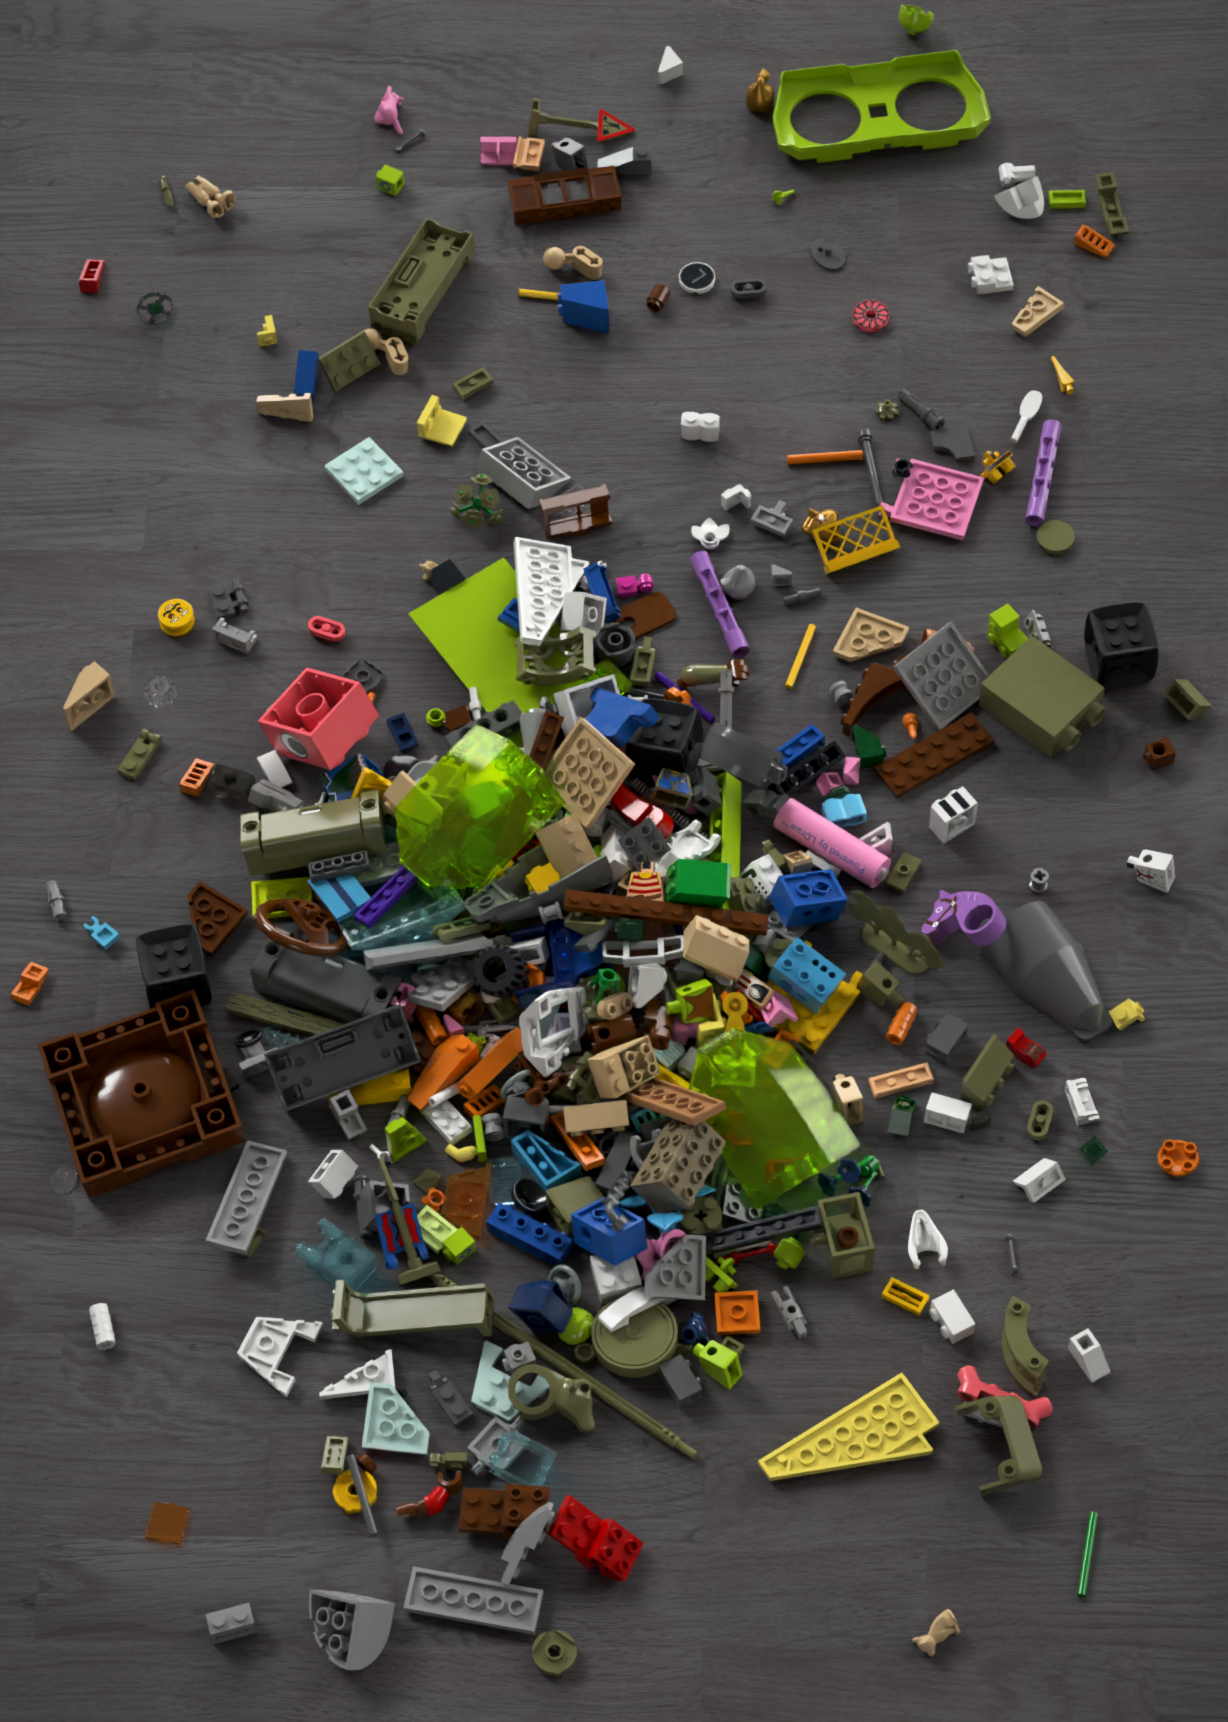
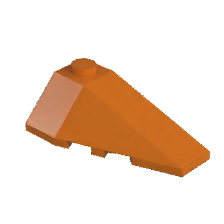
M463 1034L450 1035L433 1052L408 1095L407 1101L419 1111L425 1110L430 1105L428 1101L430 1097L451 1086L480 1060L477 1045Z

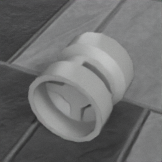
M490 1113L482 1117V1126L485 1128L483 1131L485 1140L498 1141L505 1136L504 1129L501 1127L503 1121L500 1114Z

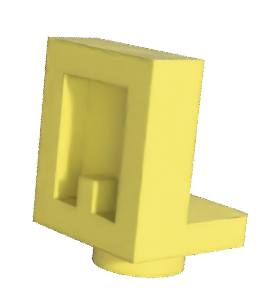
M272 315L265 316L266 324H262L264 331L257 332L260 347L277 344Z

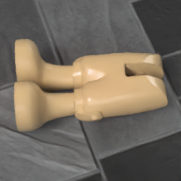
M199 175L194 178L195 184L189 182L185 185L186 190L197 200L198 204L208 207L207 212L213 218L222 217L224 209L226 211L231 210L236 200V195L232 191L228 190L220 194L218 187Z

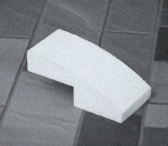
M275 750L257 757V761L270 783L280 788L292 784Z

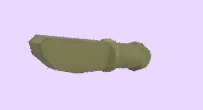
M162 175L158 181L162 188L166 205L174 207L167 178Z

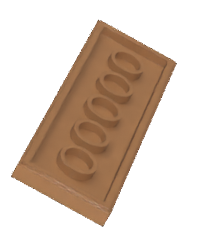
M656 1077L619 1096L621 1100H626L632 1104L693 1126L727 1109L724 1101Z

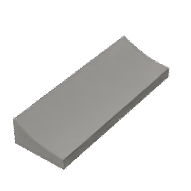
M482 933L466 935L463 938H453L447 944L436 939L365 950L363 954L366 971L478 954L480 951L485 952V947H492L493 941L492 939L488 940Z

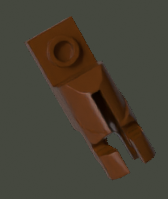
M658 993L648 1002L643 1032L649 1033L653 1048L666 1050L669 1046L673 1029L674 1014L668 1015L666 1007L661 1006L662 1000L658 999Z

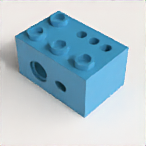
M796 937L773 965L767 978L817 1015L839 988L846 973Z

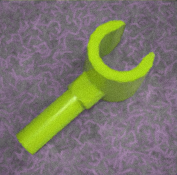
M793 189L783 193L775 191L771 200H776L775 204L781 205L783 198L794 194L795 191Z

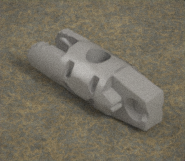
M788 1285L783 1287V1292L788 1299L782 1302L776 1290L771 1292L789 1330H794L798 1339L806 1337L807 1330L804 1324L807 1322Z

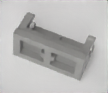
M220 618L212 628L214 640L248 654L258 639L255 631L251 630L247 633L224 622V618Z

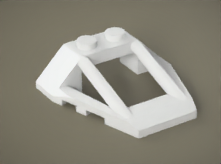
M584 987L547 991L534 1000L519 1017L524 1055L544 1077H548L560 1067L562 1057L568 1056L571 1051L569 1047L574 1041L578 1042L586 1030L585 1024H588L589 1019L586 1017V1014L581 1012L584 1003H587ZM568 1001L571 1027L541 1040L539 1020L551 1013V1007ZM564 1038H567L562 1043V1045L557 1049V1051L554 1049L544 1048Z

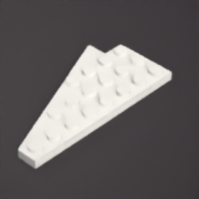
M515 537L514 556L521 643L540 646L563 609L565 592H573L585 574L583 569L589 566V561L573 559L571 546Z

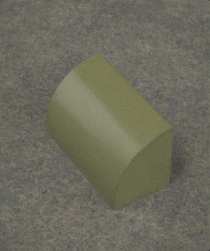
M1175 679L1164 692L1169 701L1188 720L1197 719L1212 706L1187 679Z

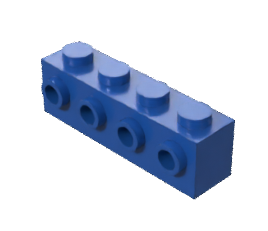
M499 1202L486 1221L488 1232L554 1266L563 1265L573 1249V1242L568 1234L553 1230L547 1223H540L534 1220L531 1215L516 1211L509 1204L504 1205Z

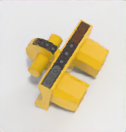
M991 451L984 453L985 460L982 464L984 466L989 464L990 466L984 470L980 477L988 478L993 484L998 482L1003 477L997 470L1001 467L1008 474L1016 467L1010 459L1013 454L1008 451L997 459L999 456L997 451L994 453Z

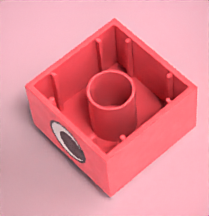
M306 668L258 720V723L278 755L331 770L344 761L345 754L356 741L363 739L368 734L369 727L379 717V714L360 682Z

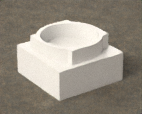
M614 674L554 693L559 715L564 717L561 726L565 737H567L580 717L586 719L593 710L592 705L594 703L591 701L590 695L596 687L620 695Z

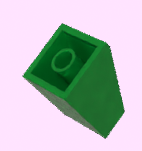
M678 859L667 869V902L719 908L730 899L731 864Z

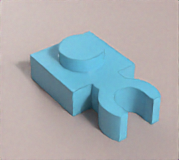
M92 916L91 920L94 925L88 926L84 923V929L87 933H91V939L106 951L120 938L119 933L106 922L100 926L98 919Z

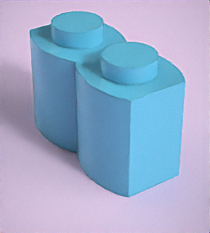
M848 794L842 799L831 798L822 803L824 818L840 828L859 825L867 821V812L860 794Z

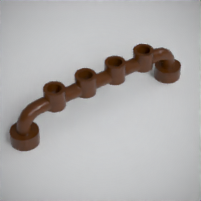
M577 1065L570 1066L567 1073H554L549 1081H536L534 1087L525 1094L526 1103L535 1107L539 1106L543 1102V1094H548L551 1088L558 1085H567L568 1077L571 1073H574ZM586 1069L581 1075V1078H583L585 1074L588 1072Z

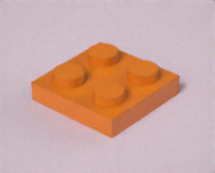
M757 1290L715 1293L717 1335L760 1333Z

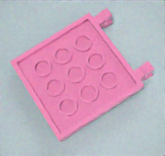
M911 459L910 462L913 464V468L910 470L911 475L908 478H904L895 505L890 506L883 502L880 504V506L883 505L887 518L890 516V522L963 541L984 482V477Z

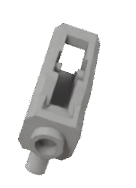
M264 779L252 786L248 802L273 812L301 808L304 805V801L294 797L291 792Z

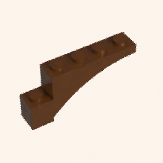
M900 655L898 661H894L892 668L871 662L869 669L866 668L864 670L863 681L861 684L858 683L855 690L856 696L854 699L851 698L848 704L849 711L842 716L840 723L843 725L842 733L850 735L852 726L856 725L871 707L889 695L907 688L893 669V666L906 656Z

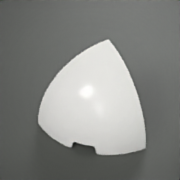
M1038 176L994 196L998 204L1007 213L1015 217L1032 219L1041 216L1043 213L1044 197Z

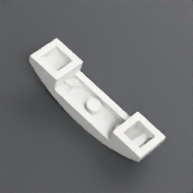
M643 1286L611 1304L598 1316V1320L610 1332H613L627 1325L629 1317L660 1302L667 1305L678 1299L644 1297Z

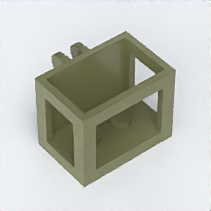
M856 1192L818 1200L817 1206L821 1209L823 1228L807 1231V1233H819V1236L809 1240L810 1245L823 1246L831 1279L873 1271L875 1248L860 1193ZM850 1202V1213L826 1217L827 1206ZM846 1226L855 1228L859 1234L858 1244L851 1249L841 1247L837 1241L839 1230Z

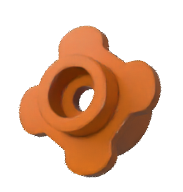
M430 1188L428 1195L422 1198V1203L438 1212L440 1206L446 1203V1197L441 1191Z

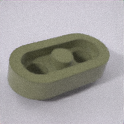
M1044 1100L1037 1101L1032 1107L1027 1134L1033 1140H1043L1048 1134L1053 1115V1107L1049 1102ZM1034 1130H1040L1041 1132L1036 1133Z

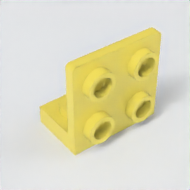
M432 395L417 421L418 436L453 447L467 418L441 409L439 397Z
M714 993L715 1022L706 1021L698 1025L695 1047L700 1052L721 1048L722 1037L727 1024L725 1017H721V1003L719 1000H716Z

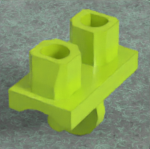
M706 1256L705 1280L709 1282L717 1274L720 1279L713 1287L719 1293L727 1292L730 1288L735 1290L738 1284L726 1274L727 1272L731 1275L736 1273V1270L733 1268L735 1260L732 1258L724 1260L720 1257L717 1260L721 1265L719 1268Z

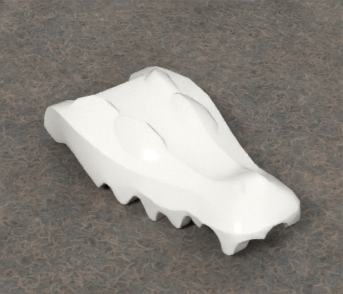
M694 820L687 828L676 832L674 837L670 838L668 845L671 850L654 862L653 871L660 872L662 877H664L668 867L678 859L698 860L706 857L717 847L721 836L714 833L709 840L697 833L702 824Z

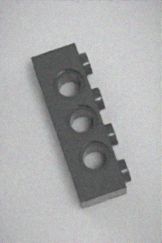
M514 700L504 703L492 712L485 713L477 720L468 722L462 728L451 731L445 736L447 748L459 764L521 730L520 715L522 712Z

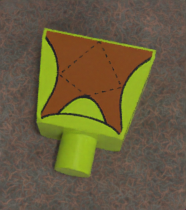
M702 979L676 989V1001L666 1002L668 1015L677 1013L678 1018L684 1023L715 1022L713 986L707 979Z

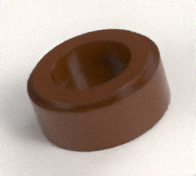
M846 1226L839 1230L837 1241L841 1247L851 1249L858 1244L859 1234L855 1228Z
M361 1453L356 1458L357 1464L364 1472L372 1474L377 1469L375 1463L366 1454Z

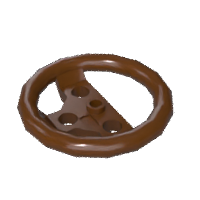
M302 899L268 900L257 907L254 916L259 930L270 940L286 949L301 954L318 957L335 956L347 950L351 937L346 926L342 922L338 923L328 910L321 909L311 901H304ZM278 911L288 912L306 934L308 942L293 938L278 930L269 922L268 914ZM328 929H331L338 938L332 944H329Z

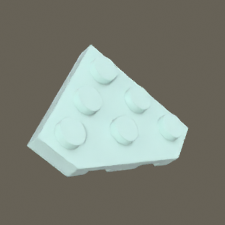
M370 1382L362 1448L427 1455L430 1433L391 1384Z

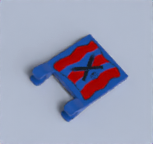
M414 1203L401 1206L417 1257H420V1260H426L429 1258V1254L424 1245ZM393 1209L374 1215L385 1256V1267L388 1270L397 1269L399 1266L394 1253L406 1250Z

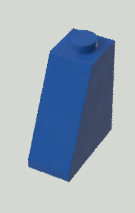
M298 350L294 394L297 397L304 396L305 393H311V399H315L321 370L317 360L320 356L317 351Z

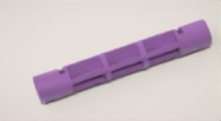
M1046 420L1042 427L1039 452L1025 522L1034 527L1041 526L1044 523L1048 493L1062 427L1056 420Z
M706 551L696 552L691 556L690 562L697 578L701 580L707 600L710 601L713 607L715 618L720 623L724 632V639L733 658L744 657L749 653L750 647L742 630L738 627L734 618V611L730 608L724 595L725 591L717 580L716 571Z

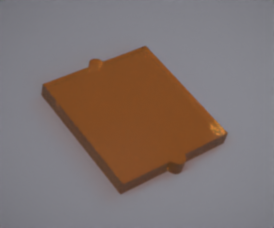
M154 1502L145 1539L161 1541L162 1544L167 1542L181 1545L190 1508L177 1506L174 1503Z

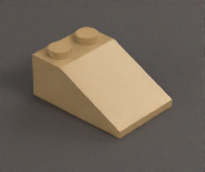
M95 661L84 667L79 673L63 707L70 731L74 730L115 697L110 674Z

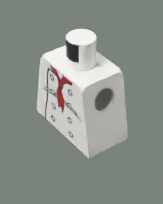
M1145 849L1141 852L1139 858L1133 856L1128 858L1127 867L1136 870L1139 882L1168 893L1175 879L1173 855Z

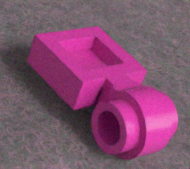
M641 574L638 581L635 580V576L616 578L619 598L638 596L637 590L648 593L654 587L653 578L649 574Z

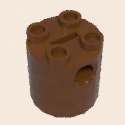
M629 1012L611 1020H593L585 1024V1036L587 1042H591L592 1049L590 1051L592 1057L602 1051L643 1037L640 1022L633 1023Z

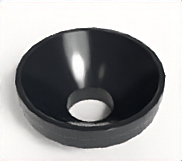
M519 1179L511 1188V1198L517 1210L527 1214H537L545 1208L546 1194L541 1186L533 1180ZM519 1198L524 1199L528 1206H524L519 1201Z

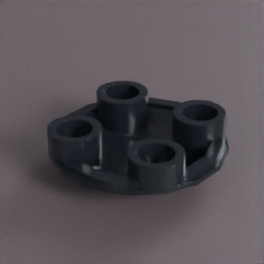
M407 754L396 755L386 762L383 768L384 777L387 779L391 776H398L401 771L408 774L411 768L419 763V760Z

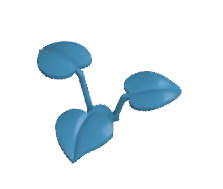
M704 1185L698 1191L696 1197L716 1192V1189ZM637 1193L619 1200L620 1205L630 1208L648 1205L653 1214L649 1215L647 1220L659 1228L660 1236L663 1232L668 1233L679 1226V1221L683 1219V1215L680 1214L681 1209L677 1210V1212L657 1213Z

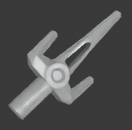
M496 1020L480 1021L479 1025L462 1026L464 1034L470 1032L472 1034L477 1033L478 1037L484 1036L485 1038L494 1036L489 1034V1032L513 1030L516 1027L521 1029L520 1026L488 1025L497 1023Z

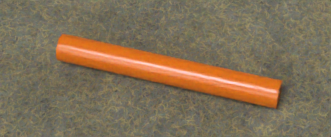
M862 450L787 455L788 465L863 460Z

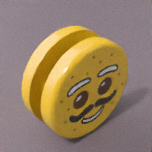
M168 600L158 610L160 628L170 636H182L188 633L194 626L193 608L185 600Z

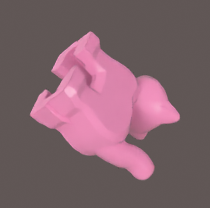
M401 983L398 987L402 994L400 999L398 1000L397 996H395L390 1003L392 1006L401 1004L407 1022L412 1024L414 1022L412 1014L421 1005L409 1002L408 995L415 987L408 983Z

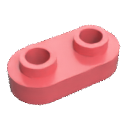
M321 616L312 617L308 622L309 632L314 636L332 642H339L345 637V627L340 622Z

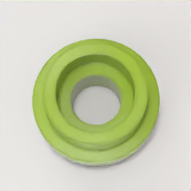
M438 708L431 709L426 715V722L431 727L442 726L444 724L443 720L446 719L444 712Z

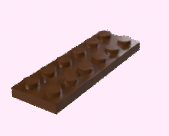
M971 712L875 766L874 772L895 798L898 799L992 746L994 739Z

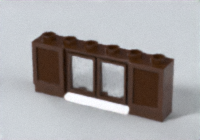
M614 165L591 169L580 168L508 180V193L515 225L622 210L621 193Z

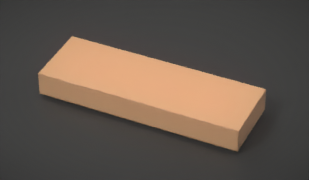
M923 1063L868 1078V1083L874 1099L933 1084L934 1078L928 1063Z

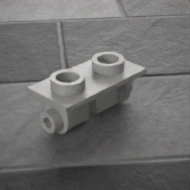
M1032 609L1024 620L1029 638L1033 636L1050 648L1052 641L1048 632H1042L1047 629L1043 616L1038 613L1035 614V611Z

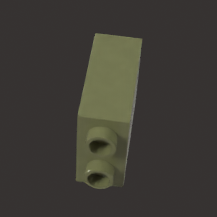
M1033 636L1025 641L981 683L979 706L1050 758L1062 748L1070 751L1081 737L1080 730L1087 723L1092 727L1096 726L1102 720L1107 710L1102 705L1105 688Z

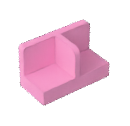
M481 137V165H513L517 148L516 137Z
M776 991L765 1008L758 1005L767 1025L773 1028L777 1023H783L786 1018L794 1022L798 1020L789 999Z

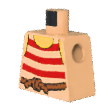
M643 861L641 862V872L631 873L626 897L666 902L663 877L660 872H653V862Z

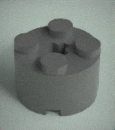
M609 623L600 629L596 637L597 657L606 668H620L634 661L635 635L630 627L622 626L620 623Z

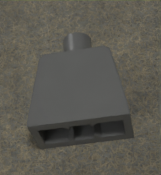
M564 138L560 142H554L551 145L550 149L554 152L556 164L561 170L588 168L583 145L569 138Z

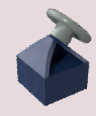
M558 1265L551 1270L548 1280L519 1285L508 1308L533 1331L563 1333L573 1313L571 1306L575 1305L581 1296L580 1279L569 1266ZM560 1271H564L568 1273L571 1277L567 1280H562L556 1274ZM574 1284L575 1293L573 1298L569 1300L570 1286Z

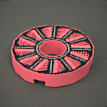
M866 300L854 308L852 314L853 323L864 332H878L881 328L888 325L889 311L879 301ZM867 315H874L875 318H871V319H870V318H868V317H866V316H867Z

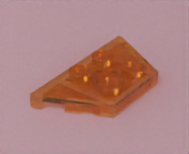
M487 1163L485 1167L475 1170L471 1168L463 1173L449 1175L444 1195L442 1217L458 1228L463 1227L468 1234L481 1240L493 1168L492 1163Z

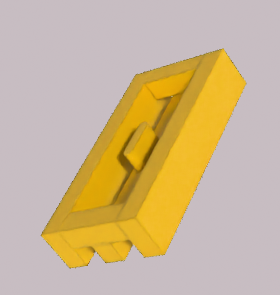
M893 1277L889 1280L881 1298L920 1316L930 1297ZM894 1286V1287H896V1288H898V1289H900V1290H903V1291H905V1292H907V1293H909V1294H911V1295H913V1296H915V1297L921 1299L922 1301L920 1302V1301H918V1300H916V1299L910 1297L909 1295H907V1294H905V1293H903V1292H900V1291H898V1290H896V1289H894V1288H891V1287Z

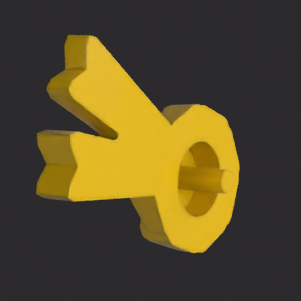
M740 992L729 993L723 999V1010L729 1017L722 1040L728 1039L732 1042L734 1029H736L737 1039L741 1036H747L741 1016L748 1009V1001Z

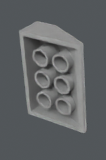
M519 437L482 449L475 466L482 474L491 477L495 485L501 487L509 496L515 498L522 506L528 509L539 506V499L550 498L571 480L570 476Z

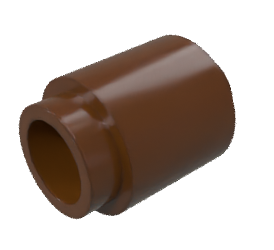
M663 284L654 285L646 304L651 311L658 312L663 309L670 296L668 287Z

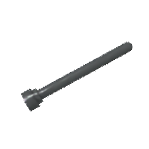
M864 428L857 431L856 436L858 442L863 445L875 502L878 507L883 502L870 446L872 434L870 429Z

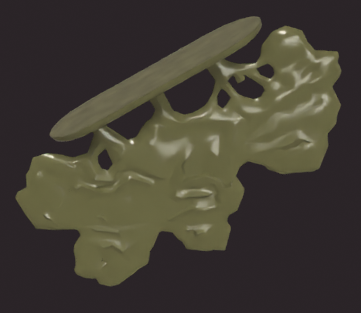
M859 890L852 891L858 903L848 901V909L852 911L856 919L867 922L861 929L860 936L868 947L877 953H885L888 956L887 960L909 974L919 975L926 972L929 968L932 970H938V967L945 968L944 962L940 959L939 952L933 946L928 936L907 932L905 924L897 917V913L893 908L882 906L879 909L871 898Z

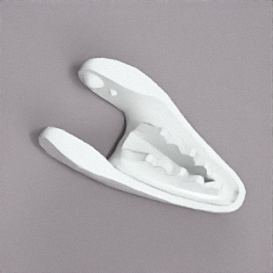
M924 1210L915 1211L912 1217L908 1242V1253L914 1268L919 1269L921 1264L917 1254L928 1250L938 1252L940 1256L939 1262L942 1266L946 1265L948 1247L943 1236Z

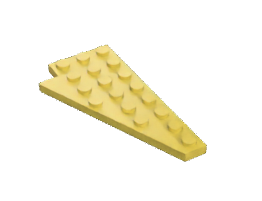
M900 1373L758 1460V1465L770 1481L931 1455L933 1448L924 1438V1435L937 1428L939 1421L904 1374Z

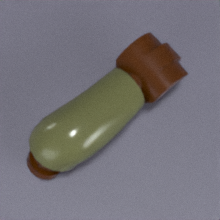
M741 659L731 660L727 665H689L681 671V677L677 679V685L680 689L687 690L690 686L720 683V671L726 670L727 678L728 670H732V686L738 687L739 680H748L750 669L746 662Z

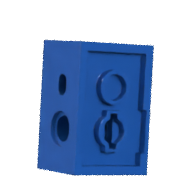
M831 869L778 876L769 896L785 928L837 921L848 900Z
M603 1197L571 1214L574 1243L616 1266L648 1249L645 1222L641 1217L617 1205L614 1208L615 1213L618 1216L623 1214L628 1219V1222L616 1232L610 1227L613 1222L606 1214L605 1205L602 1203V1200L605 1198Z

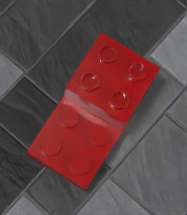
M571 1495L565 1497L547 1532L550 1537L575 1555L574 1559L583 1566L591 1569L598 1562L601 1575L618 1582L626 1581L644 1544L615 1520H602Z

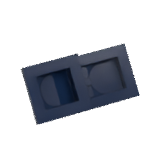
M405 713L386 719L387 726L400 752L419 746Z

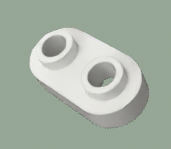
M810 849L807 850L806 854L812 858V867H819L822 870L831 869L835 877H838L841 872L840 868Z

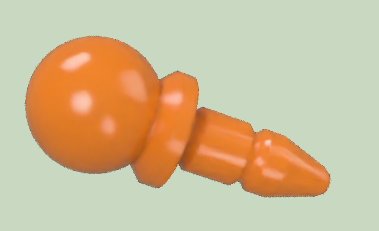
M907 713L904 715L902 722L905 730L909 732V736L915 739L917 736L918 718L913 713Z

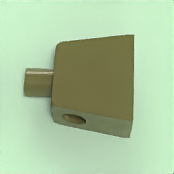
M874 961L866 970L857 987L861 994L881 1007H884L890 1001L898 1008L905 999V997L897 992L900 982L877 961Z

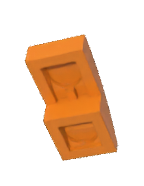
M30 962L21 974V981L12 991L11 999L29 1006L40 990L49 969Z

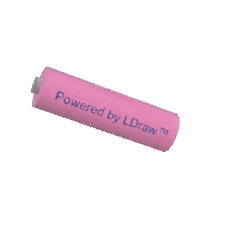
M790 798L778 811L773 824L774 828L810 849L870 888H875L886 879L891 864V859L793 798Z

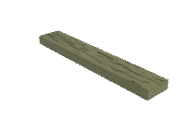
M236 992L232 993L226 1007V1012L309 1036H314L346 1024Z

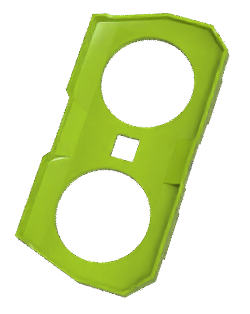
M952 50L895 57L889 62L857 66L838 64L782 71L773 114V126L779 150L798 160L816 158L817 163L852 159V154L870 152L877 149L922 145V149L925 150L957 146L959 140L977 138L990 124L991 117L984 90L964 65L958 51ZM923 81H936L955 88L962 95L966 104V110L963 117L953 126L938 131H925L908 125L900 118L895 107L896 99L905 88L912 84ZM818 94H832L850 101L858 109L861 122L857 131L846 140L833 144H819L808 141L796 133L790 122L791 112L800 101L807 97ZM886 106L888 116L871 118L868 108Z

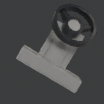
M260 1030L245 1031L234 1039L235 1046L241 1049L246 1059L239 1063L244 1079L269 1069L264 1056L266 1052L260 1042L262 1039Z

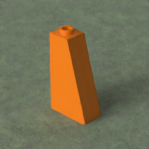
M518 1027L503 1036L455 1084L462 1096L468 1100L476 1096L518 1055V1052L523 1050L521 1030Z

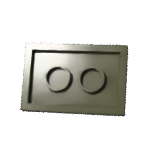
M364 331L317 358L332 390L335 392L381 364Z

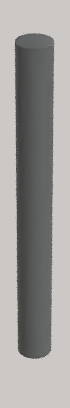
M351 1454L346 1457L369 1536L375 1537L378 1535V1531L355 1455Z

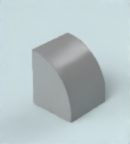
M768 929L766 936L757 935L751 944V947L764 958L768 947L776 940L775 930Z

